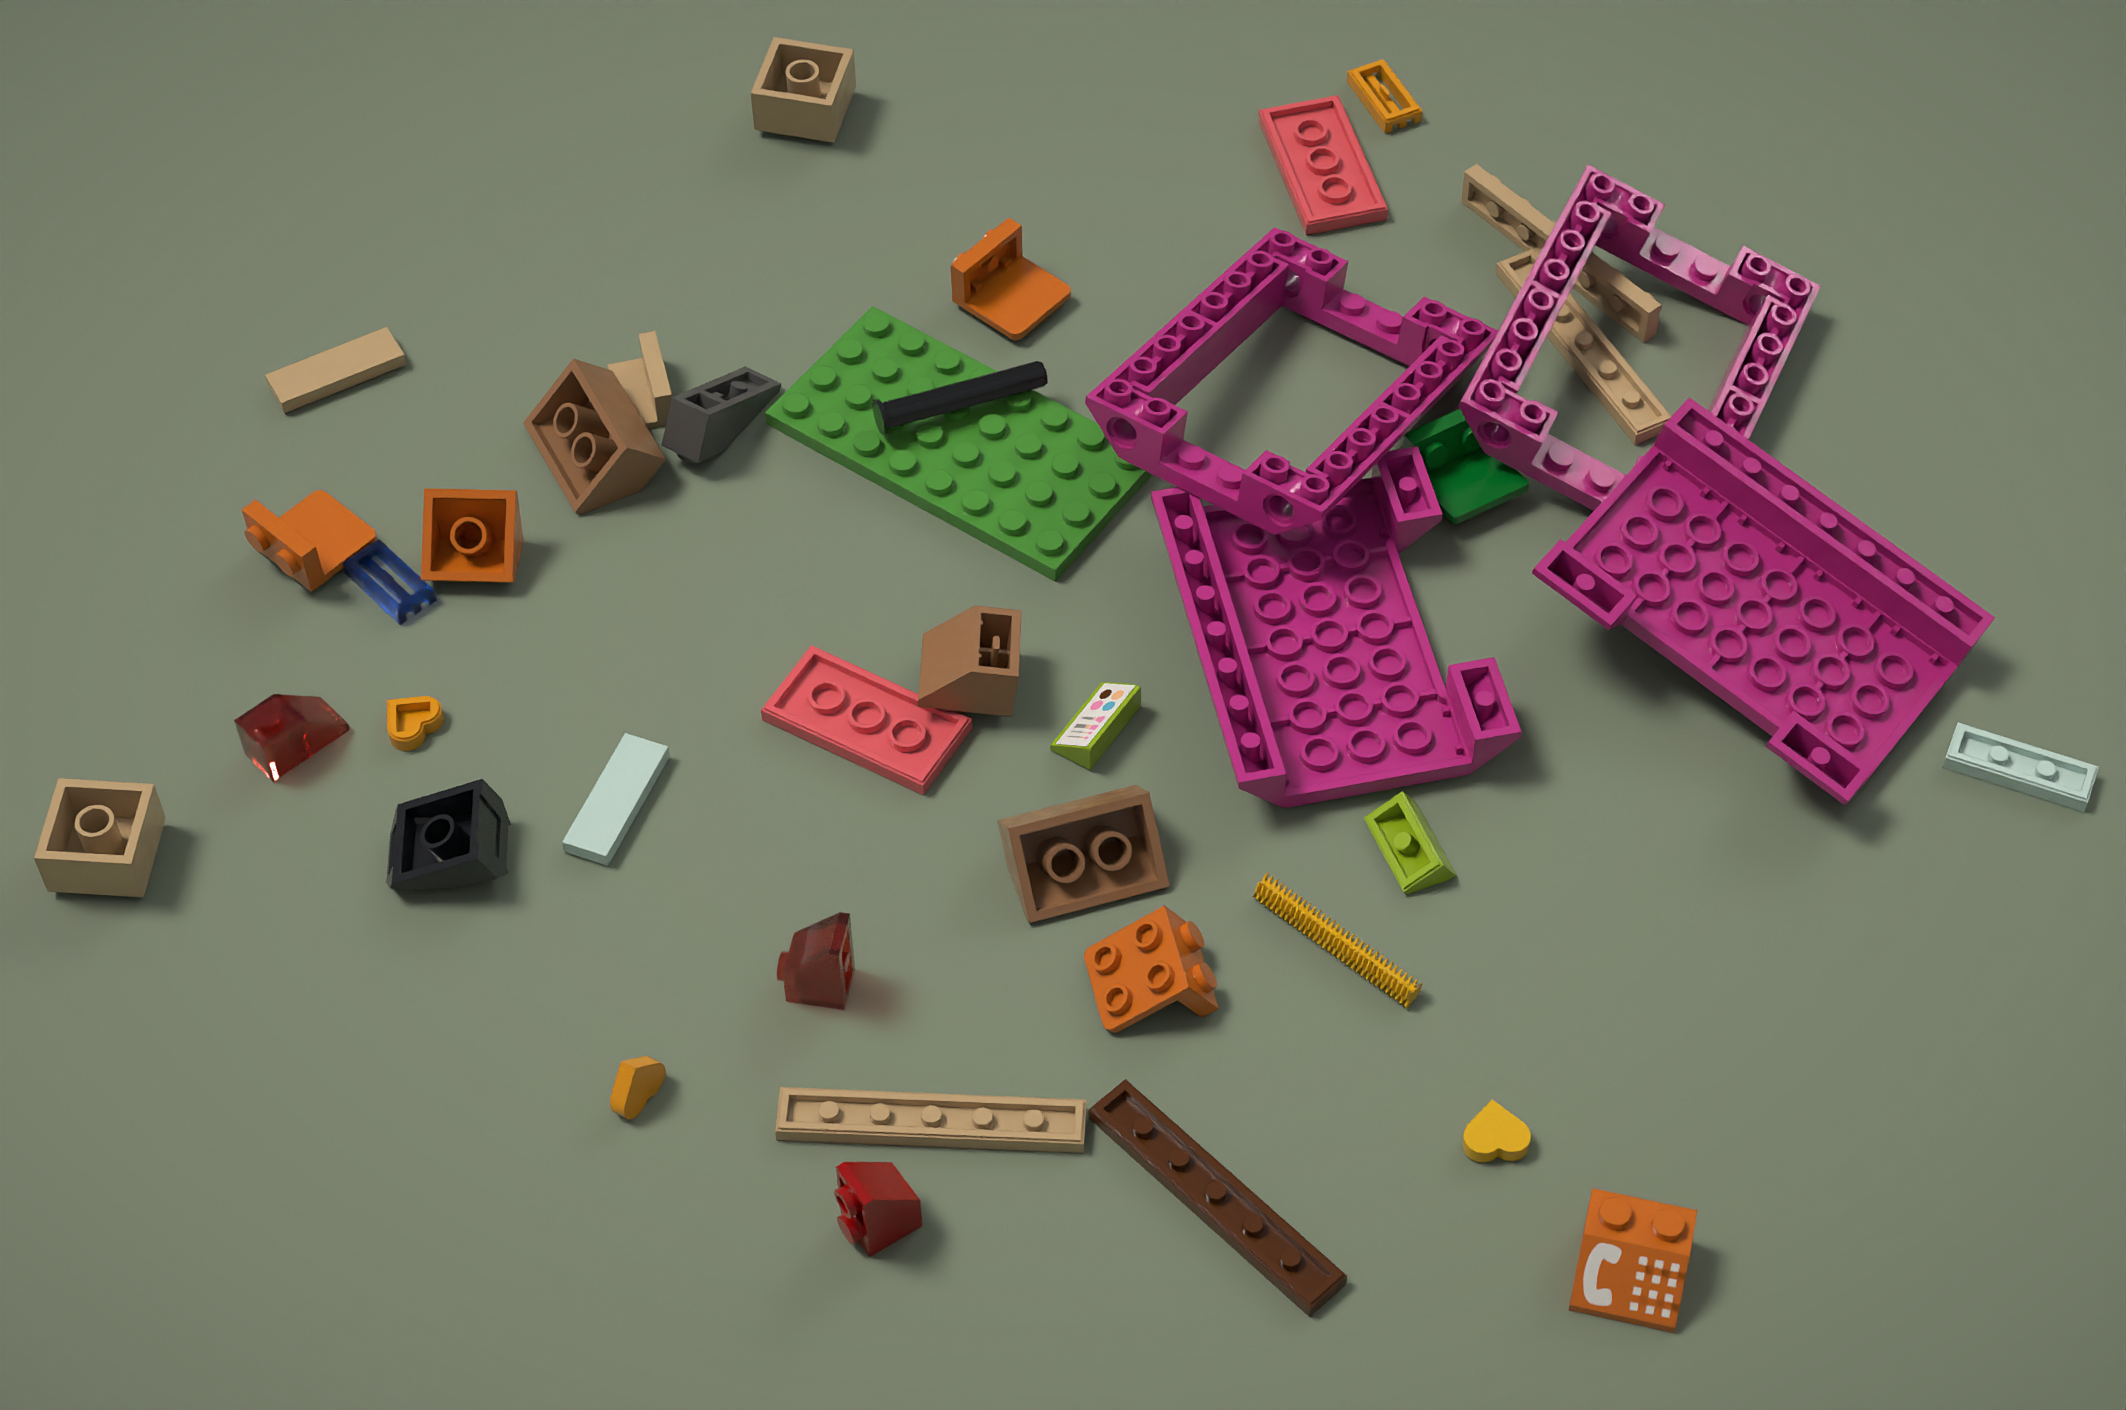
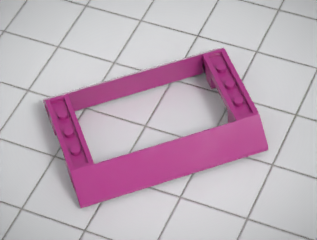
M1588 164L1458 407L1485 454L1594 511L1626 475L1548 434L1558 412L1536 400L1529 401L1517 395L1523 380L1594 245L1748 325L1708 408L1709 412L1748 440L1821 286L1744 245L1731 266L1654 227L1665 204ZM1640 455V456L1638 457V459L1636 460V462H1635V464L1633 465V467L1639 462V460H1640L1643 456Z
M1274 227L1086 396L1085 404L1119 458L1276 535L1321 520L1488 351L1498 330L1485 325L1478 319L1470 318L1446 307L1439 301L1431 300L1425 296L1402 317L1397 312L1387 310L1358 294L1344 290L1349 261L1332 254L1326 249L1299 239L1290 232ZM1282 306L1409 365L1306 469V472L1289 465L1290 461L1268 450H1265L1244 470L1184 440L1188 411L1176 406V404Z

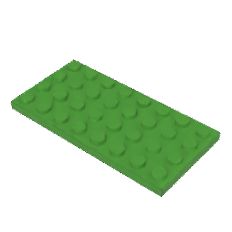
M874 306L765 412L766 424L1055 582L1153 475L1119 458L1097 423L1034 390L889 429L888 434L882 435L875 422L872 408L873 400L879 399L881 402H886L998 371Z

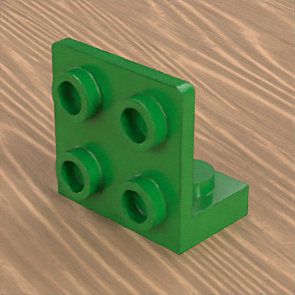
M1460 409L1409 431L1403 436L1404 448L1418 446L1440 509L1453 524H1459L1529 490V482L1516 469L1484 453Z

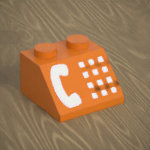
M1592 1188L1568 1310L1674 1333L1698 1210Z

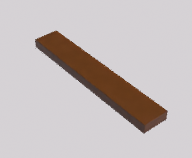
M1126 1079L1089 1109V1119L1307 1316H1312L1346 1285L1347 1275Z

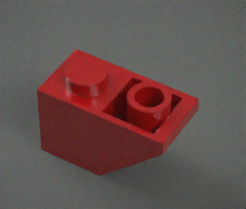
M843 1162L836 1166L838 1189L834 1191V1196L841 1209V1215L837 1217V1222L843 1235L852 1245L859 1242L867 1255L871 1257L922 1227L921 1201L892 1162Z

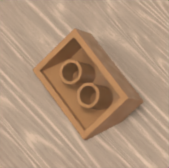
M574 358L523 422L571 507L578 514L587 513L640 492L666 460L614 372Z
M1138 785L997 820L1007 867L1028 923L1170 887L1150 793Z

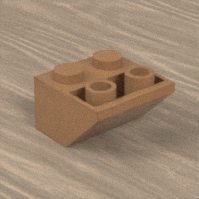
M974 605L925 632L922 637L917 707L1012 717L1019 678L1022 610Z

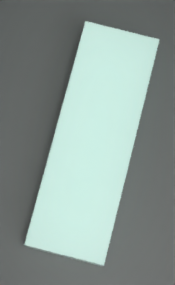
M1958 722L1942 768L2085 812L2099 766Z
M624 734L562 841L564 852L606 866L609 865L670 757L668 746L631 734Z

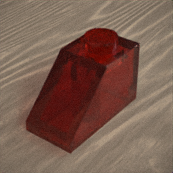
M273 694L234 720L245 755L272 782L350 730L349 724L321 697Z
M839 912L794 932L789 952L782 951L780 953L777 965V980L784 982L786 1002L845 1010L855 972L850 913Z

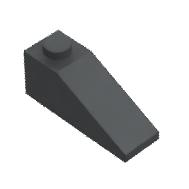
M745 366L672 397L661 446L676 452L680 459L690 463H700L722 453L778 394L781 383Z

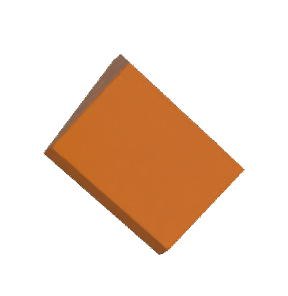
M424 488L421 580L514 583L524 543L518 492L516 490Z

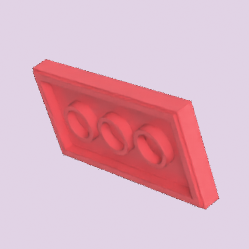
M1339 95L1259 110L1258 121L1306 235L1387 220V205Z
M812 645L761 709L763 721L921 795L926 793L973 729L972 718L953 710L917 707V693Z

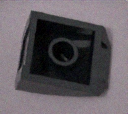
M479 779L398 804L390 833L387 885L390 888L407 890L455 888L495 880L507 874L508 826L511 823L502 798L483 779Z

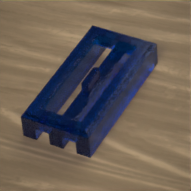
M380 539L342 563L345 574L399 625L407 621L406 614L409 612L416 615L422 611V603L426 602L431 605L437 601L435 590L424 580H421V577ZM376 555L415 593L410 595L386 570H383L371 558ZM362 565L375 579H377V580H378L391 594H393L401 603H398L393 597H391L377 582H375V581H374L362 568H360L359 566Z

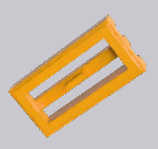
M1384 59L1347 71L1346 82L1384 133L1391 132L1392 126L1395 124L1399 129L1406 127L1407 120L1410 119L1414 124L1422 121V109ZM1376 72L1384 84H1380L1373 73ZM1390 92L1398 101L1400 106L1403 108L1402 110H1399V108L1390 98Z

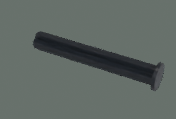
M1035 361L886 402L876 399L872 402L875 422L880 433L885 435L893 427L1044 387L1047 385V372L1042 362Z

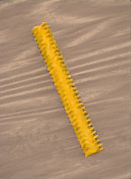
M1270 873L1264 875L1262 881L1258 882L1252 897L1256 898L1267 908H1270L1271 911L1281 918H1284L1285 921L1303 932V934L1308 935L1307 937L1317 942L1322 948L1327 949L1328 952L1346 963L1347 966H1351L1357 973H1361V976L1370 980L1375 986L1380 987L1386 994H1390V997L1395 998L1394 1000L1400 1001L1399 1003L1404 1005V1007H1410L1421 991L1422 982L1418 987L1416 986L1418 979L1411 983L1413 976L1411 975L1407 980L1409 973L1406 972L1402 976L1404 969L1401 968L1397 973L1399 966L1396 965L1392 969L1393 961L1387 966L1389 959L1386 958L1382 962L1384 955L1382 954L1377 958L1379 951L1372 955L1374 948H1371L1368 952L1370 945L1367 944L1363 948L1365 941L1358 945L1360 938L1357 937L1353 941L1355 934L1348 937L1350 934L1349 930L1343 934L1345 927L1339 931L1340 923L1336 927H1334L1335 920L1329 924L1330 916L1326 920H1324L1326 913L1319 917L1321 910H1318L1315 914L1316 906L1310 910L1312 903L1306 906V899L1301 903L1302 896L1296 900L1298 893L1291 897L1292 889L1286 893L1288 886H1285L1282 890L1284 883L1281 882L1277 886L1278 879L1273 882L1274 876L1268 879Z

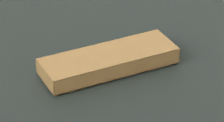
M384 327L265 374L267 385L282 411L287 413L405 366L406 360L404 353L388 327Z

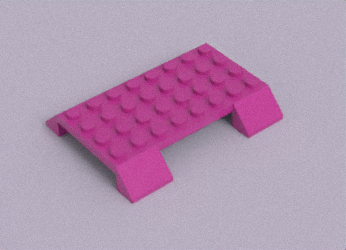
M1690 397L1664 424L1649 451L1566 542L1560 539L1532 571L1534 576L1607 630L1620 625L1624 626L1772 736L1765 747L1844 805L1854 798L1995 619L1993 615Z
M1418 446L1388 451L1372 467V477L1361 479L1321 520L1276 535L1215 505L1202 506L1199 497L1179 487L1151 491L1152 504L1239 789L1282 808L1470 775L1521 738L1522 731L1495 657L1448 665L1446 688L1443 683L1398 555L1442 521L1443 514Z

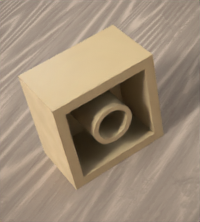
M773 37L751 91L754 130L835 143L856 88L854 49Z
M58 778L34 856L47 892L144 898L166 820L155 785Z

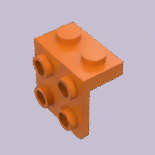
M1007 218L995 229L989 230L982 240L966 253L959 254L951 264L952 301L1012 340L1022 339L1071 297V288L1068 284L1023 257L1022 225L1011 218Z
M323 490L314 491L280 517L276 516L256 499L242 509L247 527L244 534L250 545L278 565L285 574L293 577L311 592L377 542L376 531Z
M1164 905L1087 948L1084 953V960L1105 1029L1111 1033H1117L1177 1000L1202 1018L1219 1009L1213 989L1217 988V981L1212 970L1204 961L1201 948L1205 946L1204 939L1194 922H1186Z

